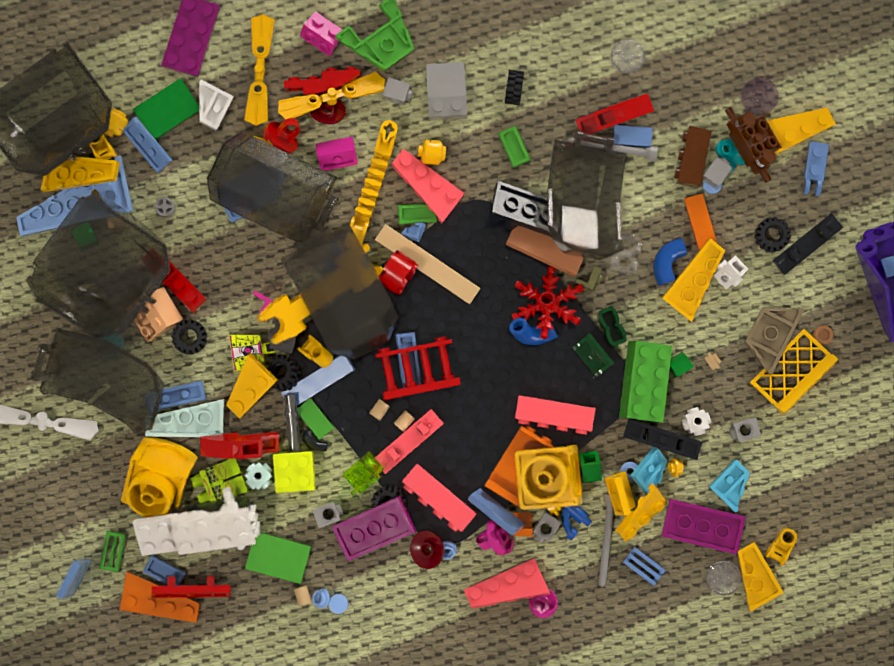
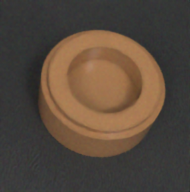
M819 326L814 330L813 337L821 345H826L832 341L833 331L828 326Z

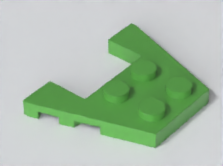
M385 0L380 3L379 8L390 21L361 41L350 26L335 36L336 40L383 72L414 50L407 28L404 26L401 18V12L398 10L396 0Z

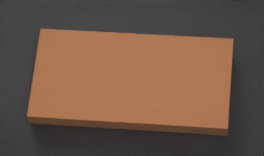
M517 226L512 230L506 245L575 277L590 243L565 231L563 238L559 240Z

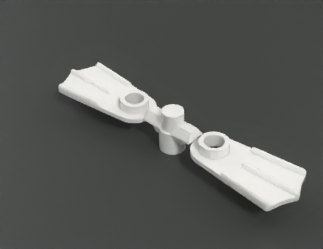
M0 405V424L23 426L30 422L32 425H38V429L42 431L46 430L47 427H53L58 432L91 440L99 433L97 421L58 418L52 421L47 418V413L39 412L36 417L31 418L30 413Z

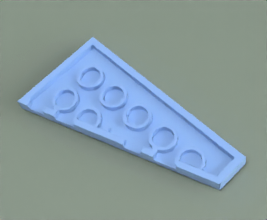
M121 155L114 158V160L120 163L116 181L63 189V191L49 197L48 200L38 206H34L16 217L20 236H28L133 212Z

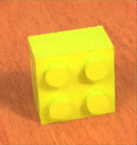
M312 451L273 454L276 493L316 490L314 454Z

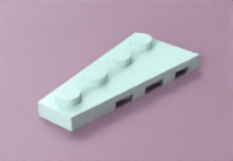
M224 399L146 417V436L201 437L224 434Z

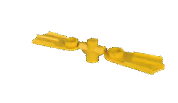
M264 14L251 18L252 52L256 57L254 68L255 82L251 84L244 120L255 126L268 122L267 87L262 81L266 72L264 58L270 52L275 19ZM259 47L264 48V51L262 53H259L257 51ZM260 86L262 87V90L260 92H256L255 87Z
M376 71L346 84L342 90L329 88L328 93L320 95V97L316 94L279 100L278 114L285 120L296 118L318 109L322 102L325 101L329 105H335L337 99L342 96L356 98L384 92L385 79ZM348 88H353L354 90H353V91H348L347 89H348Z

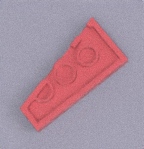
M404 149L392 162L391 166L407 184L409 183L416 195L421 197L427 204L428 209L431 212L433 211L438 217L441 224L465 194Z
M535 559L464 589L472 609L497 605V603L506 601L513 602L522 598H534V596L550 595Z

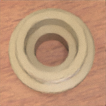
M711 352L707 353L708 356L705 357V360L711 369L721 368L719 364L722 361L718 355Z

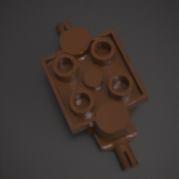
M732 107L727 108L724 111L730 119L726 124L731 132L729 136L747 167L750 166L754 174H760L765 183L771 181L772 178L767 169L776 160L775 152L782 147L764 115L755 118L750 112L736 116Z

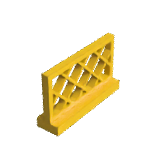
M805 329L786 346L782 354L783 361L778 362V364H783V374L769 375L765 374L766 370L763 369L750 382L754 388L778 409L782 416L838 361L834 354L828 352ZM804 335L810 340V347H799L798 340ZM812 350H820L826 356L821 361H813ZM787 351H796V361H785V353ZM799 351H810V361H799ZM785 364H796L797 374H785ZM799 364H810V372L808 374H799ZM761 377H769V388H761L756 382ZM772 377H783V388H772ZM785 377H797V385L794 388H786ZM772 391H783V399L779 403L772 398Z

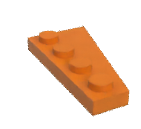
M126 571L120 610L197 622L199 602L190 598H152V586L159 585Z

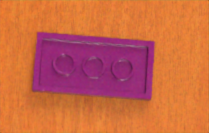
M205 0L181 1L161 63L162 67L198 78L220 10L219 4Z
M400 496L332 526L347 561H351L416 532Z
M669 499L661 536L737 555L746 517Z

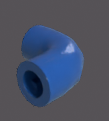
M681 237L663 245L655 255L653 270L658 286L676 280L672 270L673 262L687 255V250Z
M523 318L513 320L509 326L512 335L520 343L527 345H541L558 337L555 328L553 330L548 328V339H541V328L537 329V326H530Z

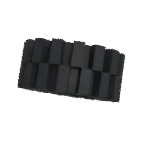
M509 69L504 104L520 106L524 71Z
M769 217L763 220L756 228V234L754 235L756 244L760 246L759 248L771 253L785 248L791 238L790 228L788 229L787 222L784 223V220L778 219V217ZM767 229H777L780 234L779 240L776 242L768 241L765 235Z
M183 320L181 323H177L176 327L172 330V343L177 350L184 354L193 355L194 353H199L201 349H204L205 343H207L206 329L195 320ZM187 330H193L197 335L196 341L190 345L185 344L182 339L183 333Z
M283 354L281 356L275 355L276 358L271 357L270 360L272 362L267 361L266 363L268 365L267 370L278 380L272 387L279 391L291 390V385L295 387L297 385L295 381L300 380L297 377L301 375V371H299L301 368L297 365L298 362ZM282 366H286L287 374L283 379L279 380L277 378L278 371Z
M393 484L385 485L373 494L374 498L371 499V503H373L371 508L382 504L386 496L393 498L400 496L407 510L408 500L405 498L408 496L403 494L404 490H399L397 485L394 487Z

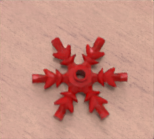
M548 267L547 277L542 276L546 284L542 285L546 289L542 294L538 293L537 287L534 290L531 282H528V286L519 280L515 284L516 288L523 291L520 293L521 296H529L528 299L535 298L536 304L534 306L527 304L528 307H518L520 312L514 313L511 316L513 320L522 317L528 320L531 314L534 317L536 311H541L543 316L538 318V320L542 321L536 327L537 329L541 328V339H548V328L554 329L550 322L554 321L550 317V314L553 312L558 313V318L562 316L566 324L568 320L576 325H579L581 322V318L573 315L576 310H566L568 306L561 307L559 303L561 300L569 302L567 298L577 299L578 297L575 294L583 292L584 288L582 284L574 288L570 284L565 291L561 289L560 294H554L553 290L557 287L554 284L559 279V277L554 278V267Z

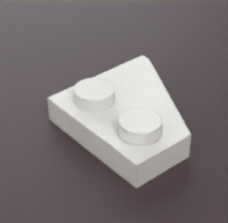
M200 80L199 122L217 131L234 96Z

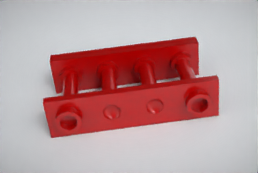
M446 336L435 338L434 343L390 351V348L379 349L378 354H374V357L382 358L387 383L386 392H381L383 400L461 385L459 377L454 378V375H451L445 345L452 343V339L446 340ZM438 346L444 376H442L443 380L435 382V378L432 377L427 348ZM419 350L425 377V380H423L424 384L416 385V382L413 380L408 355L410 351ZM399 353L401 355L406 380L405 388L397 389V386L394 384L389 355Z

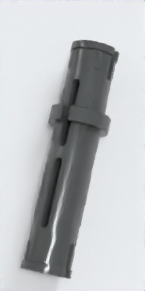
M296 394L284 395V417H286L289 453L301 452Z

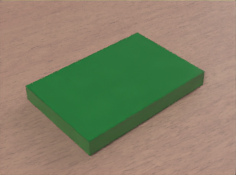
M180 78L133 108L144 127L157 140L199 113V105Z

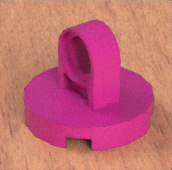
M489 519L486 531L479 534L476 538V542L482 550L492 548L501 556L511 553L514 547V539H510L509 533L492 519Z

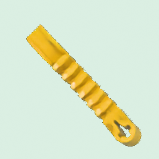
M391 120L384 121L381 124L374 149V157L371 159L370 168H368V176L365 178V185L361 190L362 195L358 199V207L355 208V217L353 216L344 248L352 250L363 244L397 137L398 127ZM388 128H391L392 132L388 134L386 139V131Z

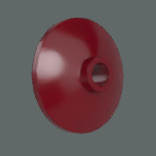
M337 99L335 105H329L326 101L322 102L318 109L309 112V114L320 123L336 124L344 119L346 108Z
M428 530L418 532L410 544L412 559L423 569L437 567L444 557V546L439 536Z

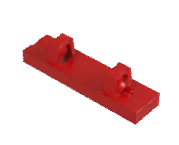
M168 576L167 586H152L151 594L152 598L230 597V585H215V576H207V585L175 586V576Z

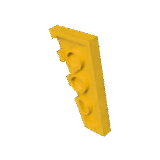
M828 108L767 121L782 147L775 154L836 125Z
M49 154L40 190L50 192L114 182L117 179L120 163L116 160Z
M709 238L661 298L692 322L725 250Z

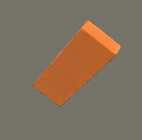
M703 193L684 198L698 251L709 238L717 243Z

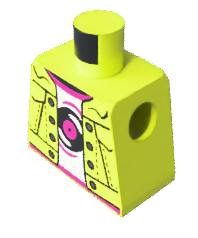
M229 335L234 372L241 371L249 353H252L262 364L266 363L265 354L275 353V349L270 348L271 342L263 343L262 336Z

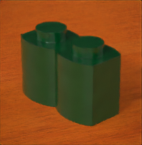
M610 306L600 310L597 313V320L600 327L605 330L604 336L607 344L614 348L627 341L626 332L619 324V315L616 309Z

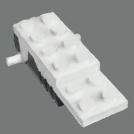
M227 487L223 489L224 500L207 502L202 505H186L181 508L180 506L174 507L172 514L134 519L133 526L141 555L178 551L179 555L233 547L243 550L247 545L256 544V537L260 535V521L258 520L256 505L250 502L249 497L234 499L231 488Z

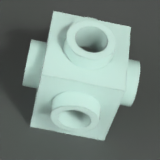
M254 462L246 469L248 472L245 475L247 478L246 483L253 490L255 488L258 490L263 488L265 490L273 482L271 480L274 477L271 474L273 470L266 463L262 464L259 462L255 464ZM257 472H260L262 474V478L260 480H257L255 478V474Z

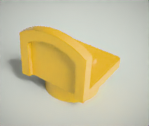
M144 437L131 457L121 501L129 505L135 513L146 518L172 514L174 507H179L181 504L186 481L198 457L189 449L175 442L160 438Z
M577 445L521 450L515 453L519 505L521 509L577 506L583 502L582 478Z

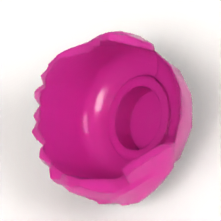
M549 590L550 595H538L529 599V608L538 618L551 617L557 610L558 600L553 591Z

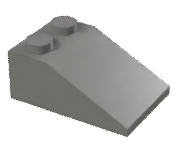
M464 62L426 64L429 121L467 119Z

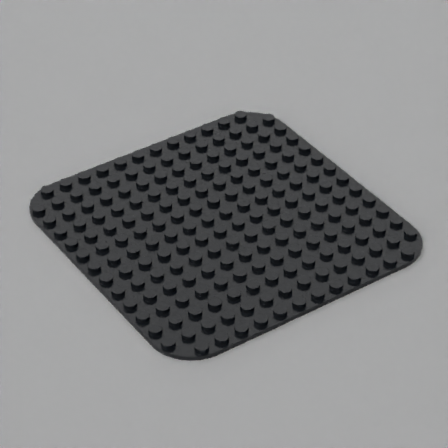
M471 200L458 205L442 224L438 220L424 231L419 242L411 241L481 288L470 305L418 269H416L411 280L407 282L401 295L394 294L377 283L376 278L372 284L360 292L368 296V289L371 290V295H374L375 289H378L379 296H381L383 291L386 292L385 299L390 295L392 296L389 303L396 301L397 305L392 308L399 309V312L394 313V316H399L400 318L399 320H393L398 326H390L393 330L392 334L388 330L385 332L387 338L380 334V341L376 340V335H373V340L369 341L368 334L365 339H362V331L358 335L355 334L358 327L351 329L350 326L355 321H348V318L353 317V315L348 314V310L354 311L350 303L357 304L354 300L355 296L360 300L362 297L360 292L354 293L351 288L305 324L307 327L297 334L292 354L289 355L290 358L298 362L297 365L301 368L299 369L301 375L297 376L300 378L299 381L322 368L298 350V347H302L307 341L309 334L333 355V360L346 353L355 370L315 394L312 398L382 487L393 484V487L397 485L399 490H404L402 493L408 496L405 498L408 500L406 505L408 506L407 512L416 531H432L439 536L442 542L450 541L454 544L470 537L491 519L468 500L469 496L479 488L504 508L512 504L484 485L520 427H526L525 424H519L518 420L515 419L518 396L596 408L592 431H587V435L575 433L576 429L568 428L567 432L556 430L557 426L549 425V428L537 427L538 423L530 422V425H527L536 431L535 435L542 438V436H545L552 440L551 445L554 448L577 445L579 451L619 419L626 363L618 352L607 344L603 333L576 299L567 298L569 302L561 300L559 305L561 307L568 306L566 310H576L573 315L581 318L579 325L574 324L570 320L566 324L562 316L558 318L557 312L550 314V317L554 320L551 322L558 334L557 338L541 345H527L520 343L512 335L509 329L513 321L511 315L520 312L518 307H528L527 304L533 306L536 304L535 298L528 299L529 296L520 295L523 291L515 287L516 282L519 280L526 286H528V282H531L534 290L537 287L538 293L542 294L546 290L542 287V285H546L542 276L547 277L549 265L506 245L512 230H506V221L500 220L493 225L488 222L492 202L485 200ZM388 260L381 265L382 268L385 267ZM560 279L554 284L557 287L553 290V293L560 294L561 289L565 291L566 287ZM374 300L377 309H388L383 302ZM368 301L360 307L358 315L368 311ZM371 306L372 311H370L371 314H368V317H372L376 325L375 320L379 317V313H376L373 306ZM536 311L535 316L533 317L531 314L526 321L530 326H537L542 321L538 320V318L543 316L541 311ZM390 315L379 320V329L387 324ZM359 321L362 327L374 331L370 321ZM415 332L416 346L434 343L435 338L445 336L446 340L452 339V343L445 345L451 375L453 374L454 378L459 377L461 385L383 400L381 392H386L387 383L382 358L374 357V354H378L379 349L390 348V351L397 350L396 334ZM589 333L614 362L597 377L572 348ZM438 346L427 348L432 377L435 378V382L441 381L444 374ZM417 350L421 384H424L423 380H425L420 352ZM398 354L389 355L394 384L397 386V389H401ZM379 399L390 406L381 420H378L369 413ZM432 409L444 424L385 474L373 459L404 433L394 422L406 410L415 419L408 427L410 428ZM416 464L421 466L476 513L462 532L459 529L455 532L447 525L449 521L445 517L442 519L437 517L433 513L434 508L429 504L427 507L417 500L420 497L415 492L410 494L403 488L405 484L402 481Z

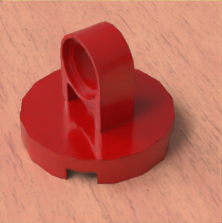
M288 118L282 123L270 122L263 130L264 139L266 141L269 139L273 144L271 148L277 153L288 156L290 153L293 154L298 149L296 136L300 132L299 122L293 118ZM292 125L296 128L294 130H289L287 126Z

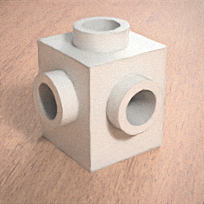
M735 255L730 261L724 260L718 265L717 269L719 271L713 276L727 290L731 285L736 287L743 280L741 276L748 268Z
M698 407L687 410L688 414L683 415L684 419L682 420L684 430L688 431V434L694 433L695 436L706 433L705 429L710 428L709 424L711 423L709 413H705L704 409L699 411ZM695 418H700L701 423L699 425L695 424Z

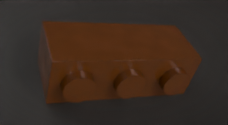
M689 126L687 131H683L681 141L684 142V147L679 150L678 160H681L680 167H676L674 178L677 179L676 184L697 189L701 186L712 130Z

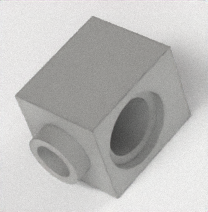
M388 77L383 92V99L405 105L406 101H410L413 90H410L409 83Z
M716 157L702 177V180L718 189L732 169L729 166L730 163L724 158L719 159Z
M756 417L732 423V428H729L731 438L735 439L736 442L761 436ZM742 425H746L749 429L746 436L740 433Z
M335 502L312 510L319 528L342 520L341 515H344L340 504L336 505ZM326 509H332L334 512V517L331 520H327L324 517Z
M544 512L533 529L535 533L534 538L542 543L545 540L550 542L561 522ZM544 523H548L551 526V531L548 534H542L540 531V527Z

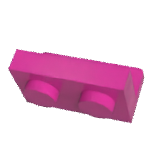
M315 11L303 24L300 37L318 48L321 52L331 56L335 47L340 43L336 40L335 36L342 29Z

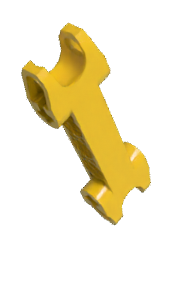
M365 243L338 256L334 260L339 267L338 269L292 300L286 294H283L267 305L256 318L259 322L266 321L272 317H276L279 320L280 328L270 339L273 344L280 343L302 332L307 327L302 319L349 287L352 288L354 293H357L373 283L383 272L382 266H376L366 271L362 267L361 259L370 249L368 244Z

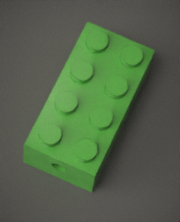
M628 341L619 418L663 423L672 346L642 341Z

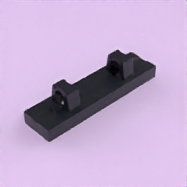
M830 213L772 260V262L783 275H786L844 227ZM817 231L822 232L824 237L822 238Z
M628 419L623 434L624 438L694 460L698 459L703 443L702 441L632 419Z

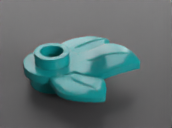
M731 138L717 143L715 148L716 154L730 163L729 166L732 167L731 173L736 165H745ZM724 146L727 147V152L724 151Z

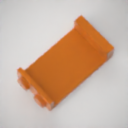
M527 425L525 428L520 427L484 485L516 506L519 505L515 453L521 450L554 448L551 445L552 440L545 436H542V438L535 435L536 431Z

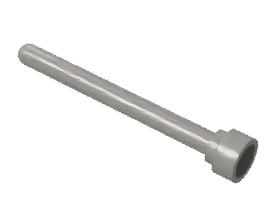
M569 137L566 140L569 145L644 156L645 159L651 162H656L658 147L654 146L642 149Z
M604 494L603 500L607 508L598 581L600 587L606 585L614 515L609 494Z

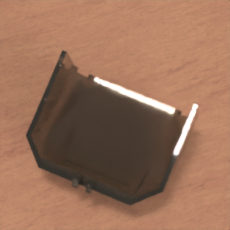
M68 41L62 44L64 48L58 52L56 49L52 50L0 88V150L17 172L46 176L69 158L72 161L76 160L75 154L77 152L84 154V147L109 130L112 101Z
M94 189L91 192L92 195L87 198L81 197L44 245L33 261L35 269L32 276L29 275L26 282L37 302L95 338L124 333L140 310L145 313L150 311L145 304L147 301L151 304L156 303V299L152 297V294L170 272L167 245L137 218L100 191Z

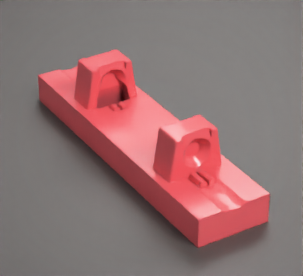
M430 409L373 459L374 462L385 474L388 473L444 423Z

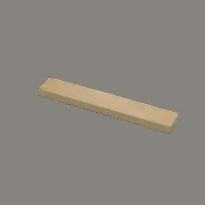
M386 224L375 238L376 242L394 253L396 250H399L416 261L419 265L417 267L419 271L469 305L481 289Z

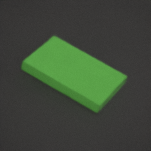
M260 532V535L256 537V544L251 545L245 569L301 584L311 546Z

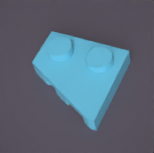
M652 447L630 475L645 495L649 493L648 487L651 483L657 486V483L661 484L667 459L658 448Z
M734 459L708 487L736 513L750 472L737 459Z

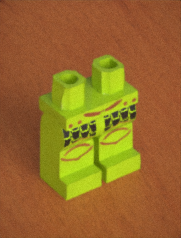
M228 459L199 471L200 474L191 478L194 488L202 485L205 486L206 492L197 495L200 505L207 502L224 500L223 489L227 487L231 488L233 497L249 492L243 475L225 482L226 479L242 474L237 459Z

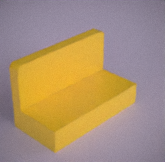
M621 471L604 478L615 515L626 516L631 514L630 510L635 508L636 505L626 472Z

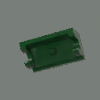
M590 333L572 347L596 377L614 364Z

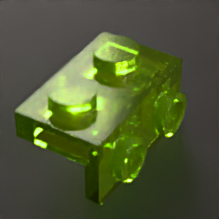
M370 451L367 452L342 473L354 488L350 494L353 496L357 492L363 493L369 487L367 485L369 482L374 484L381 478L379 474L384 467Z

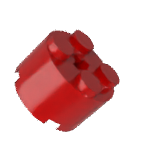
M396 250L383 268V274L379 275L376 282L394 294L401 295L407 282L411 280L419 265L407 255Z

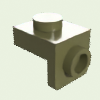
M594 266L587 283L576 279L574 284H582L583 292L585 293L588 290L592 292L595 284L599 285L603 275L600 272L602 269Z

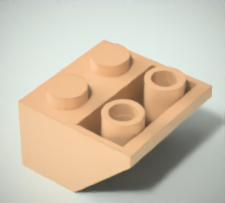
M164 287L147 293L128 310L147 343L172 329L183 320Z

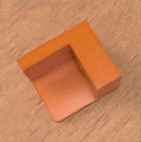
M513 512V515L524 523L522 529L513 536L533 537L532 513Z

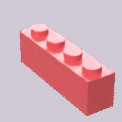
M518 396L515 419L518 420L519 424L530 425V422L538 423L537 427L549 428V425L557 426L556 430L568 432V428L576 429L575 433L587 435V431H592L596 408Z
M418 464L402 481L405 484L403 486L404 489L410 494L415 492L420 497L417 500L426 507L428 504L434 508L433 513L440 519L445 517L449 521L447 525L455 532L458 529L462 532L476 515L473 510Z

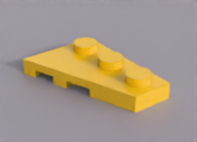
M252 353L247 355L226 404L239 419L278 381Z
M653 483L648 487L650 491L646 497L641 496L637 501L638 506L635 511H631V514L626 515L615 530L625 542L632 539L637 531L647 525L656 513L661 512L667 504V501Z
M755 542L738 550L737 555L749 612H752L784 592Z

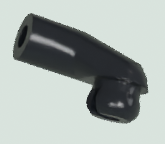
M312 430L304 431L302 440L310 450L327 451L328 442L317 441Z

